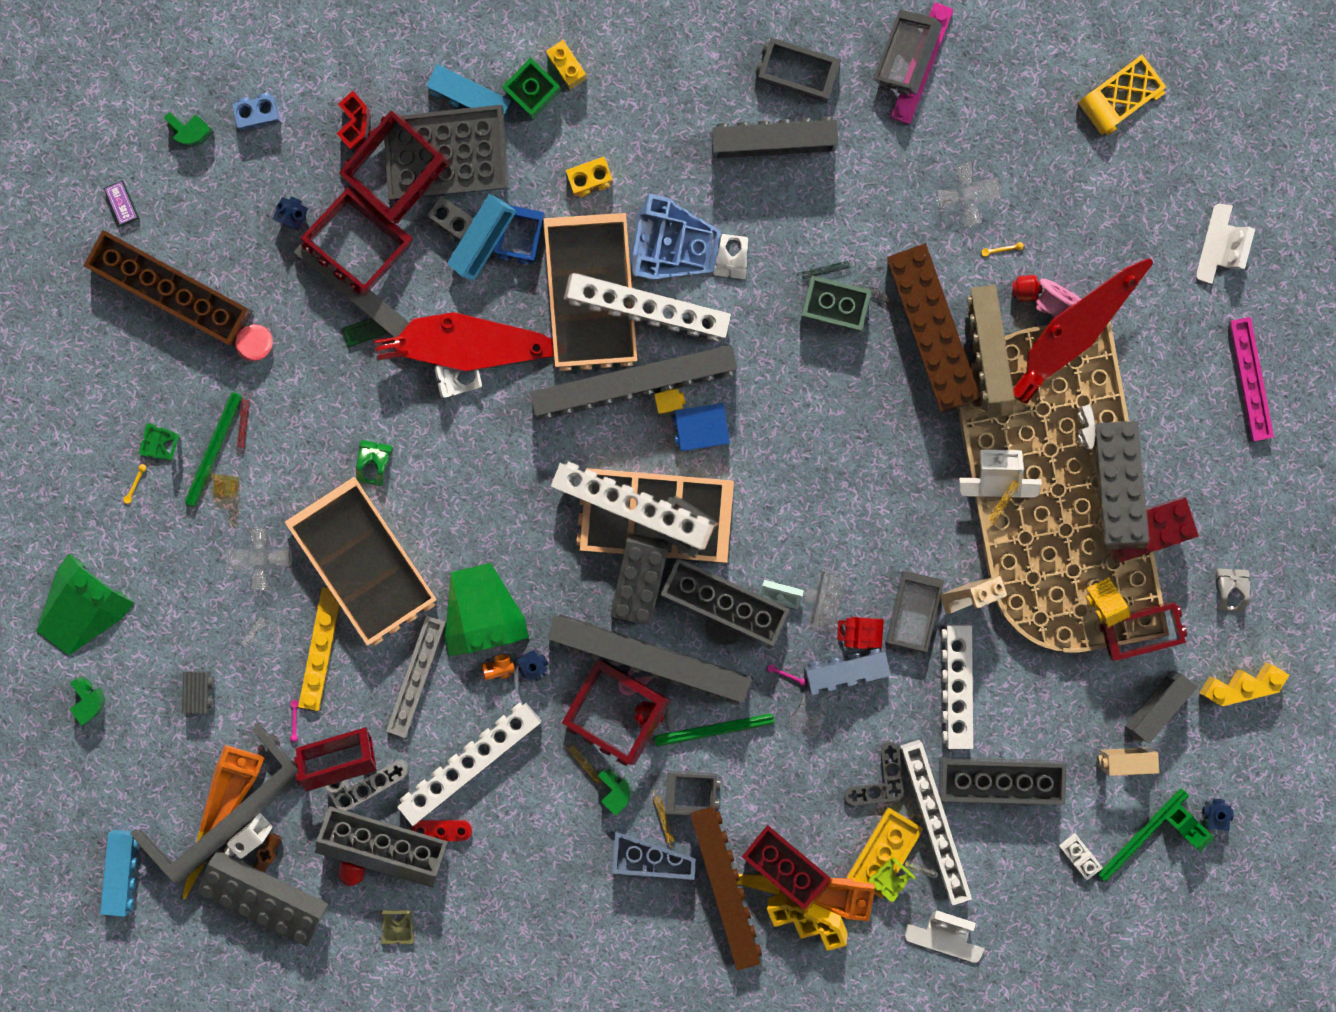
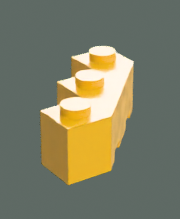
M1265 662L1256 678L1237 669L1229 684L1226 685L1218 679L1209 676L1199 694L1220 706H1226L1279 693L1289 674Z
M785 893L769 897L767 911L774 927L794 922L800 939L820 934L827 951L846 946L848 932L840 915L816 904H813L809 911L806 912Z

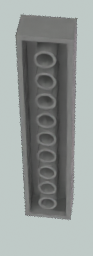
M728 345L530 391L535 416L546 420L554 418V413L561 412V415L574 413L573 409L580 407L584 411L593 409V404L597 403L606 406L614 404V399L621 398V401L634 399L633 395L640 393L644 397L653 395V390L661 389L662 392L673 390L674 385L681 384L683 388L694 385L693 381L700 379L701 383L713 381V376L721 375V378L734 375V371H737L738 368L733 347Z
M559 613L554 615L547 639L551 640L550 644L562 647L564 644L570 646L571 651L580 654L582 651L590 653L589 656L601 660L604 657L610 659L609 663L621 666V664L629 666V670L638 673L644 670L649 672L648 676L660 679L661 676L668 678V682L680 686V683L687 684L690 690L699 692L702 689L707 691V695L719 698V696L726 697L727 702L736 705L739 702L744 703L752 680L749 675Z

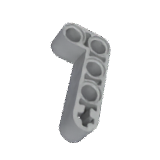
M396 760L352 786L345 780L340 782V787H334L331 784L325 786L335 806L338 809L347 811L402 780L407 775L409 766L404 760ZM396 766L403 768L401 774L397 772L391 777L390 773L396 769ZM378 775L385 777L386 783L384 785H380L376 781ZM359 786H366L368 794L362 795L359 792ZM342 796H348L350 798L349 805H345L342 803Z

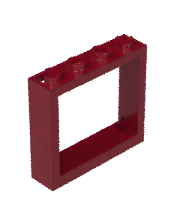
M391 110L385 117L381 118V123L368 133L366 141L357 146L354 151L355 154L351 159L344 162L345 166L339 174L390 222L398 224L450 161L403 117ZM398 123L435 158L390 209L355 176V173Z
M349 186L303 234L300 239V245L305 253L315 256L317 262L322 267H328L332 270L333 275L339 281L344 280L350 285L349 288L355 294H361L364 297L412 245L413 238L397 224L390 222L368 200ZM347 203L352 205L400 245L365 285L312 242Z
M597 659L562 724L567 726L566 730L574 735H577V733L582 735V740L590 745L595 743L600 746L599 750L604 754L616 756V761L624 766L628 764L635 765L671 700L608 662ZM601 671L656 703L628 755L573 722Z

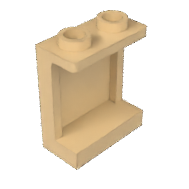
M1001 576L967 583L941 594L940 597L946 614H951L972 604L974 608L982 607L1007 596Z

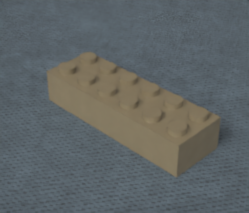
M996 285L971 288V295L967 296V313L971 321L970 333L973 335L974 341L973 352L976 354L977 360L975 363L980 379L978 380L979 390L982 392L983 398L981 399L982 409L987 411L988 418L1013 415L1014 394Z

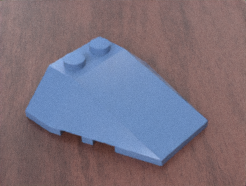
M649 193L637 215L630 254L633 275L648 279H660L714 272L721 231L701 218L689 213L690 211L678 206L671 199ZM716 232V234H715V240H714V245H713V250H712V244H713V239H714V233Z

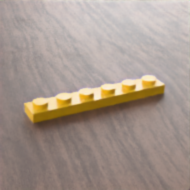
M326 587L321 589L298 705L300 708L315 711L320 709L340 604L330 589ZM337 590L342 597L343 591Z

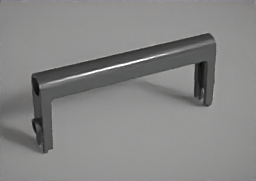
M259 722L254 724L256 728L253 731L276 757L282 767L182 856L172 862L142 829L139 831L135 829L130 832L141 846V852L146 857L150 856L176 885L181 883L297 781L296 773H298V769L295 763L278 745L280 740L273 733L270 735Z

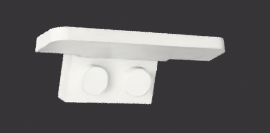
M1217 204L1213 208L1196 273L1197 279L1202 282L1213 283L1217 266L1229 269H1245L1255 229L1228 225L1232 205Z
M980 450V478H960V493L963 496L1003 497L1004 494L1007 495L1005 493L1007 489H1011L1009 487L1011 486L1010 484L1012 482L1015 483L1013 480H1016V483L1018 481L1019 487L1016 486L1017 490H1015L1016 492L1011 497H1037L1041 489V479H1023L1022 451Z
M940 911L931 913L927 929L910 924L906 927L905 938L908 942L970 962H978L985 949L966 943L968 934L974 931L976 923Z

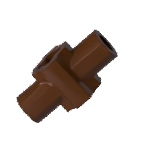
M275 833L269 835L265 845L260 847L256 853L258 859L254 868L265 873L269 864L278 855L276 850L282 840L281 836ZM266 850H268L270 852L269 855H271L268 858L264 857L265 853L263 852H265Z

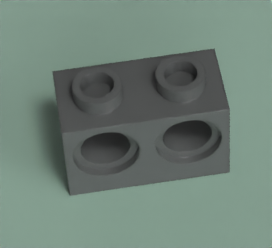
M443 196L439 198L427 215L431 219L429 222L438 230L441 227L447 230L446 235L455 242L458 239H462L473 220L471 216ZM440 210L448 212L447 217L443 220L437 217ZM457 222H463L465 225L464 229L460 232L454 230V225Z

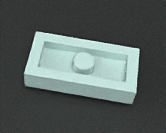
M764 580L759 595L780 605L798 609L804 590Z

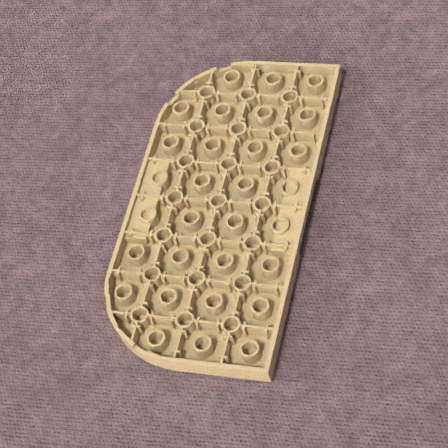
M1111 322L1108 323L1089 349L1044 380L1028 404L1025 405L1014 397L1013 415L988 418L987 411L982 409V401L959 408L961 433L971 478H980V450L1022 451L1023 479H1041L1040 494L1037 497H1012L1009 502L1007 501V506L1003 508V512L999 514L1000 516L997 521L995 520L996 523L994 525L989 517H991L992 513L995 514L993 511H995L996 507L999 508L997 505H999L1000 500L1003 501V498L975 496L983 537V549L989 578L1001 576L1007 596L995 601L1000 612L1007 622L1023 637L1055 651L1078 653L1106 648L1101 624L1095 613L1097 610L1095 606H1089L1085 596L1088 595L1087 587L1108 577L1128 605L1129 612L1163 604L1154 552L1119 563L1114 561L1111 550H1103L1095 446L1091 449H1085L1084 446L1081 447L1077 435H1079L1078 430L1085 428V425L1079 421L1077 415L1079 413L1078 408L1090 404L1095 424L1129 421ZM1048 325L1020 330L1004 337L1013 388L1026 372L1028 352ZM974 362L970 369L980 397L983 399L982 392L979 390V373L976 371V363ZM1165 611L1114 624L1118 645L1169 636Z

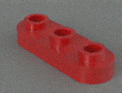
M420 820L411 827V831L417 832L418 828H423L425 835L445 841H465L472 834V826L466 820ZM438 828H443L445 833L439 834ZM464 828L465 834H459L458 829Z

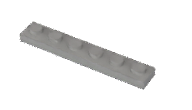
M426 616L386 732L403 738L407 737L446 624L445 621Z

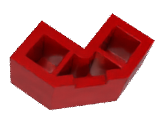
M352 91L338 103L339 107L351 120L336 134L354 153L357 146L364 143L368 138L370 109Z

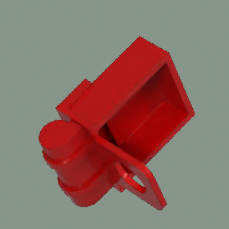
M846 617V620L838 621L837 639L844 641V647L867 649V647L882 648L884 619ZM843 625L845 627V636L841 634Z

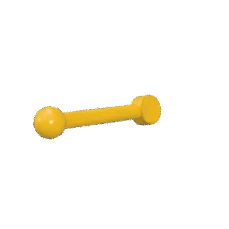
M1018 242L1013 246L991 250L985 248L981 251V254L986 257L997 252L1013 249L1022 250L1024 245Z
M144 464L139 465V472L128 495L123 499L127 504L132 502L134 490L142 473L146 471Z

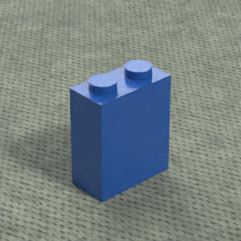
M724 403L675 410V415H671L673 428L677 427L678 435L675 436L676 448L680 447L681 451L730 444Z

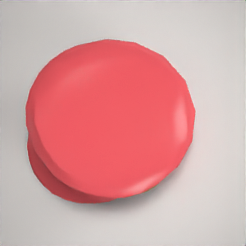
M255 324L244 327L239 331L235 339L238 354L241 358L248 361H257L265 358L269 354L273 343L270 332L265 327Z

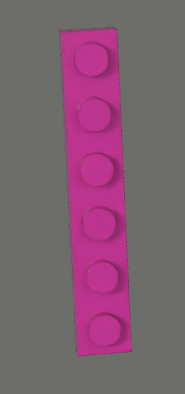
M934 2L929 16L937 18L942 24V28L916 95L909 93L906 96L899 93L890 118L910 125L954 9ZM923 30L904 80L905 84L910 82L928 30Z
M1251 317L1229 321L1251 440L1258 441L1274 438Z

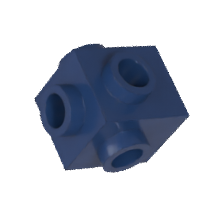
M291 196L290 199L282 197L276 206L272 220L299 231L302 222L306 218L308 208L301 205L302 201Z
M536 648L517 659L520 665L518 670L524 679L527 678L529 681L534 679L536 682L546 676L544 672L548 670L547 665L549 663L543 654L539 655ZM530 664H535L537 669H532Z
M1213 798L1212 802L1206 801L1205 806L1202 808L1203 825L1208 829L1229 831L1230 821L1234 817V811L1231 809L1232 806L1225 803L1223 799Z

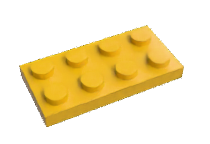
M887 807L846 876L847 879H854V882L869 883L868 879L873 874H876L877 870L892 857L903 865L924 828ZM896 863L893 868L894 876L897 875L901 868ZM875 888L874 894L882 899L884 895L881 893V890Z

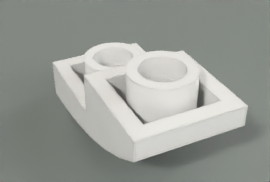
M1089 404L1078 408L1079 413H1077L1080 423L1085 425V428L1078 430L1079 435H1077L1081 447L1084 446L1085 449L1093 448L1095 441V422Z
M1075 833L1059 845L1086 880L1102 869V866Z

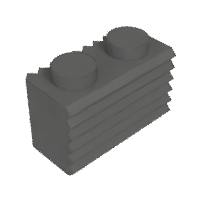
M187 670L183 672L182 713L207 714L210 712V709H213L214 697L211 696V688H214L215 679L214 676H211V671Z

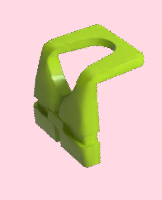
M892 857L877 870L876 874H873L868 879V882L875 884L877 890H881V893L890 902H894L898 897V893L904 889L911 877L914 880L916 877ZM895 863L906 872L905 875L894 876L893 868Z

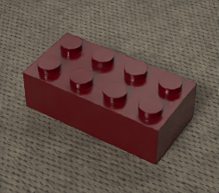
M1178 497L1146 508L1149 543L1146 548L1114 549L1111 552L1114 561L1121 563L1199 537L1187 498Z
M768 825L741 856L806 912L809 911L833 881L832 878Z

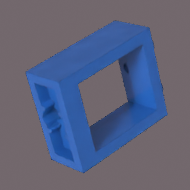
M510 205L517 211L514 217L537 221L531 255L502 250L505 231L496 244L494 253L498 255V259L510 261V258L519 259L518 263L530 265L531 262H536L545 213Z

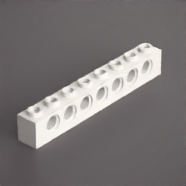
M575 273L569 275L564 300H568L569 304L581 307V304L589 306V309L601 312V309L609 311L608 314L620 317L622 314L629 316L628 319L640 322L641 319L646 320L651 326L660 327L661 324L668 326V330L680 332V329L688 331L687 334L690 336L699 337V335L707 336V340L714 342L726 338L731 316L729 313ZM584 288L592 291L591 299L583 295ZM605 293L611 295V304L604 302L603 295ZM625 298L632 302L631 309L624 307L623 300ZM645 303L651 306L650 314H646L643 311ZM664 309H668L671 312L670 319H666L663 316ZM683 314L690 316L689 324L683 322ZM703 319L709 321V329H705L702 326Z
M574 463L559 464L551 487L692 546L705 549L714 527L709 524V519L699 515L697 518L690 516V511L679 508L678 511L672 509V504L660 500L659 503L653 501V496L643 492L641 495L634 493V488L623 484L622 487L615 485L616 481L604 477L602 480L596 477V472L588 469L585 472L578 470L579 466ZM578 475L581 478V483L576 487L574 485V478ZM595 483L600 488L597 494L592 492V486ZM613 491L618 493V499L615 502L610 498ZM634 498L637 506L632 510L629 507V501ZM651 506L656 510L652 518L647 513L648 508ZM669 514L674 516V523L672 525H668L666 522ZM689 521L693 524V531L691 533H687L685 530V525Z
M520 702L511 709V715L507 718L503 715L495 722L497 725L491 731L489 728L484 730L479 735L480 740L476 743L471 741L463 748L464 753L460 756L457 754L453 755L447 760L449 765L444 769L441 766L431 773L433 778L428 782L424 779L415 786L417 790L413 794L408 792L399 799L401 803L398 805V808L412 826L541 723L540 718L527 702L523 705ZM512 719H519L522 726L518 729L511 726ZM498 731L503 732L506 739L504 741L496 740L495 733ZM486 744L490 748V752L482 754L479 746ZM465 757L473 759L474 765L472 767L464 765L463 759ZM448 771H456L458 778L455 780L450 779L447 775ZM439 783L442 786V791L434 792L432 784ZM423 796L426 799V804L419 805L416 802V797Z
M920 740L901 745V752L948 899L952 906L972 900L923 744Z

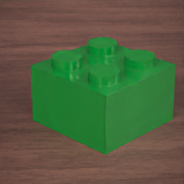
M531 57L502 86L503 91L532 120L561 92L560 86Z

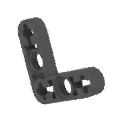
M888 741L881 746L884 783L848 787L844 796L849 804L863 805L900 800L903 797L904 786L900 750L896 743ZM889 745L896 749V752H892L893 760L897 759V762L890 761L885 763V760H889L888 753H885ZM891 765L896 766L898 769L895 776L887 775V768ZM899 779V782H895V786L897 789H900V792H897L896 796L893 797L892 793H889V790H892V783L887 784V780L894 781ZM871 788L879 789V797L875 799L870 798L868 795ZM861 789H865L867 800H863V796H858L856 801H853L848 795L852 794V790L860 794L863 793Z

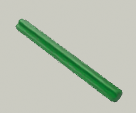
M232 392L229 396L184 500V503L187 505L195 506L242 399L240 394Z
M770 713L656 735L654 739L656 746L659 747L773 725L775 721L773 714Z
M1179 789L1098 873V876L1107 882L1166 821L1165 817L1178 804L1182 805L1189 797L1188 793L1183 789Z

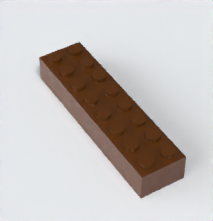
M102 230L83 265L233 347L237 334L245 327L253 312L251 309L105 230Z
M924 243L888 256L887 261L941 414L981 401L927 244Z

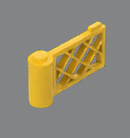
M1141 55L1082 98L1078 104L1099 133L1109 136L1118 129L1115 125L1151 98L1156 101L1164 95L1163 89L1166 86L1145 57ZM1138 62H1141L1145 67L1144 75L1134 74V67ZM1119 76L1129 77L1128 87L1118 85ZM1133 77L1143 79L1142 89L1132 88ZM1147 80H1154L1159 88L1155 91L1146 90ZM1105 87L1113 88L1112 99L1105 98L1101 90ZM1117 89L1127 91L1126 101L1116 99ZM1131 92L1141 93V101L1139 103L1130 102ZM1115 103L1126 105L1125 113L1120 117L1115 111Z

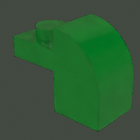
M170 112L164 117L169 122L166 126L176 134L173 138L184 146H199L215 132L196 114L186 125Z
M79 677L70 684L82 700L69 710L82 726L100 714L104 707L105 697L101 688L92 691L93 686L87 678Z
M603 768L598 773V777L611 790L602 798L601 802L616 816L629 801L630 784L625 776L618 781V776L612 769L607 771Z
M1180 804L1165 817L1170 825L1200 853L1215 839Z

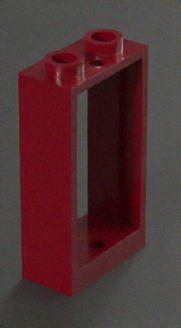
M1167 602L1130 612V617L1121 622L1170 610L1177 638L1121 653L1114 625L1108 627L1104 621L1100 622L1109 660L1117 661L1186 643L1187 630L1181 624L1180 617H1182V611L1180 606L1175 602Z
M367 727L296 748V757H294V763L298 769L296 780L298 785H302L306 792L377 771L373 740ZM361 745L362 758L307 774L306 760Z

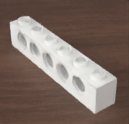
M945 625V629L941 630V640L945 642V650L941 652L942 662H945V670H942V682H945V690L942 691V703H946V711H942V723H946V731L942 732V742L946 744L948 749H973L972 625ZM955 640L961 642V648L957 651H953L951 647ZM954 661L961 662L960 670H952V663ZM955 681H960L962 684L961 689L957 692L953 691L952 684ZM957 701L961 702V710L954 712L952 705ZM956 722H961L962 729L959 732H953L952 726Z

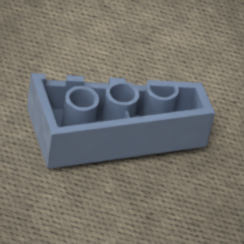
M880 648L870 649L868 654L860 655V652L848 654V658L841 660L840 656L828 659L827 663L820 664V661L808 663V667H804L811 695L819 694V689L832 691L836 690L838 685L852 686L858 684L860 680L868 682L891 676L886 652L884 650L880 651Z
M617 831L615 832L612 874L694 880L695 857Z

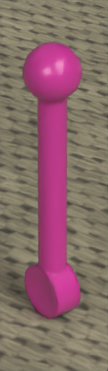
M772 664L767 668L770 673L776 672L798 682L801 686L807 685L806 679L792 676L775 668Z
M297 700L291 701V707H293L291 742H297L298 740L296 720L299 702Z

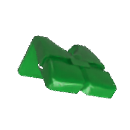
M147 423L143 434L145 439L141 442L139 455H150L153 458L173 461L180 434ZM174 439L171 453H169L164 447V443Z
M361 440L356 465V480L361 483L383 486V474L388 464L389 456L392 454L393 446L382 443L376 445L375 442ZM371 462L375 464L378 471L374 480L365 478L362 468Z

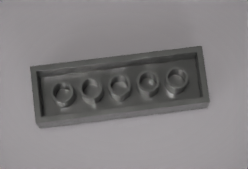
M832 117L819 118L820 121L802 118L799 119V122L783 119L773 124H770V121H759L757 125H749V122H739L737 126L719 123L716 124V127L712 128L713 159L836 151L839 145L837 120H832Z
M1138 421L1096 423L1094 446L1103 550L1146 548L1149 543Z
M679 558L675 561L659 597L670 604L769 649L774 647L790 610Z
M940 757L939 797L944 802L1065 805L1067 764L1062 760Z
M329 806L316 841L315 853L433 888L448 841Z
M217 850L208 863L197 890V894L306 947L316 933L328 906V903Z

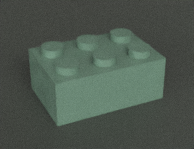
M811 276L800 318L861 332L872 290Z

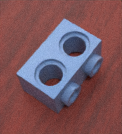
M264 93L252 100L250 98L238 99V103L232 104L237 128L245 131L281 123L276 98L269 93ZM265 105H271L270 112L263 114L262 108ZM246 109H250V116L248 118H243V111Z

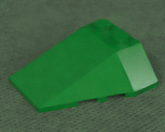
M68 554L56 571L36 630L68 655L122 620L134 604L131 599L119 590H112L85 569L86 565L71 554Z
M491 563L451 572L445 630L449 656L472 653L529 638L525 617Z

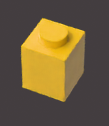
M678 388L654 394L659 415L683 409L682 405L686 404L683 392L679 393Z

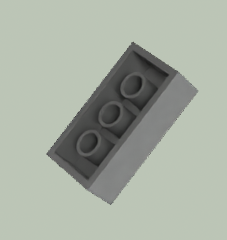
M628 533L610 617L651 625L668 551V541Z

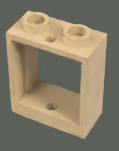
M1149 747L1100 750V755H1097L1098 767L1109 776L1159 773L1158 752Z

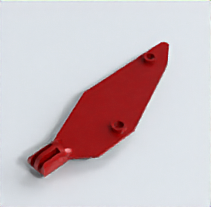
M1147 258L1124 268L1051 321L1028 352L1026 372L1013 388V394L1017 400L1025 405L1028 404L1044 380L1093 345L1151 268L1153 260Z
M455 312L415 318L398 337L373 341L374 346H378L375 348V353L379 354L376 356L377 361L405 357L461 371H471L554 356L553 339L541 333ZM558 343L559 355H563L566 352V347ZM538 346L540 350L535 352L532 347Z

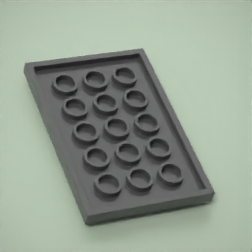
M502 105L401 115L450 161L421 197L509 189ZM397 123L384 139L389 200H399L435 158Z

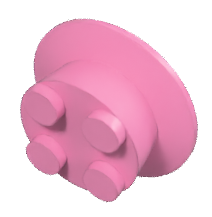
M1042 278L1040 284L1046 291L1036 301L1038 303L1036 308L1045 314L1047 312L1055 318L1081 300V298L1055 282Z

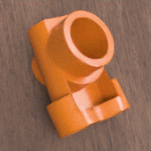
M508 654L495 656L494 663L487 662L481 664L485 680L494 679L495 677L505 679L510 677L511 673H515L513 661L510 660Z

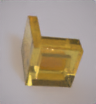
M211 473V478H214L213 494L237 497L238 476Z

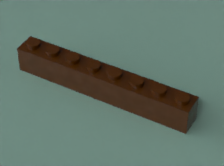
M714 806L692 812L691 819L736 969L738 971L761 964L759 957L763 955L760 945H755L754 938L757 937L754 925L750 926L748 922L751 914L748 906L744 907L742 900L746 899L743 888H738L737 885L740 877L737 868H732L731 862H734L732 850H727L725 843H728L729 840L726 830L721 831L720 824L723 823L720 811L716 812Z

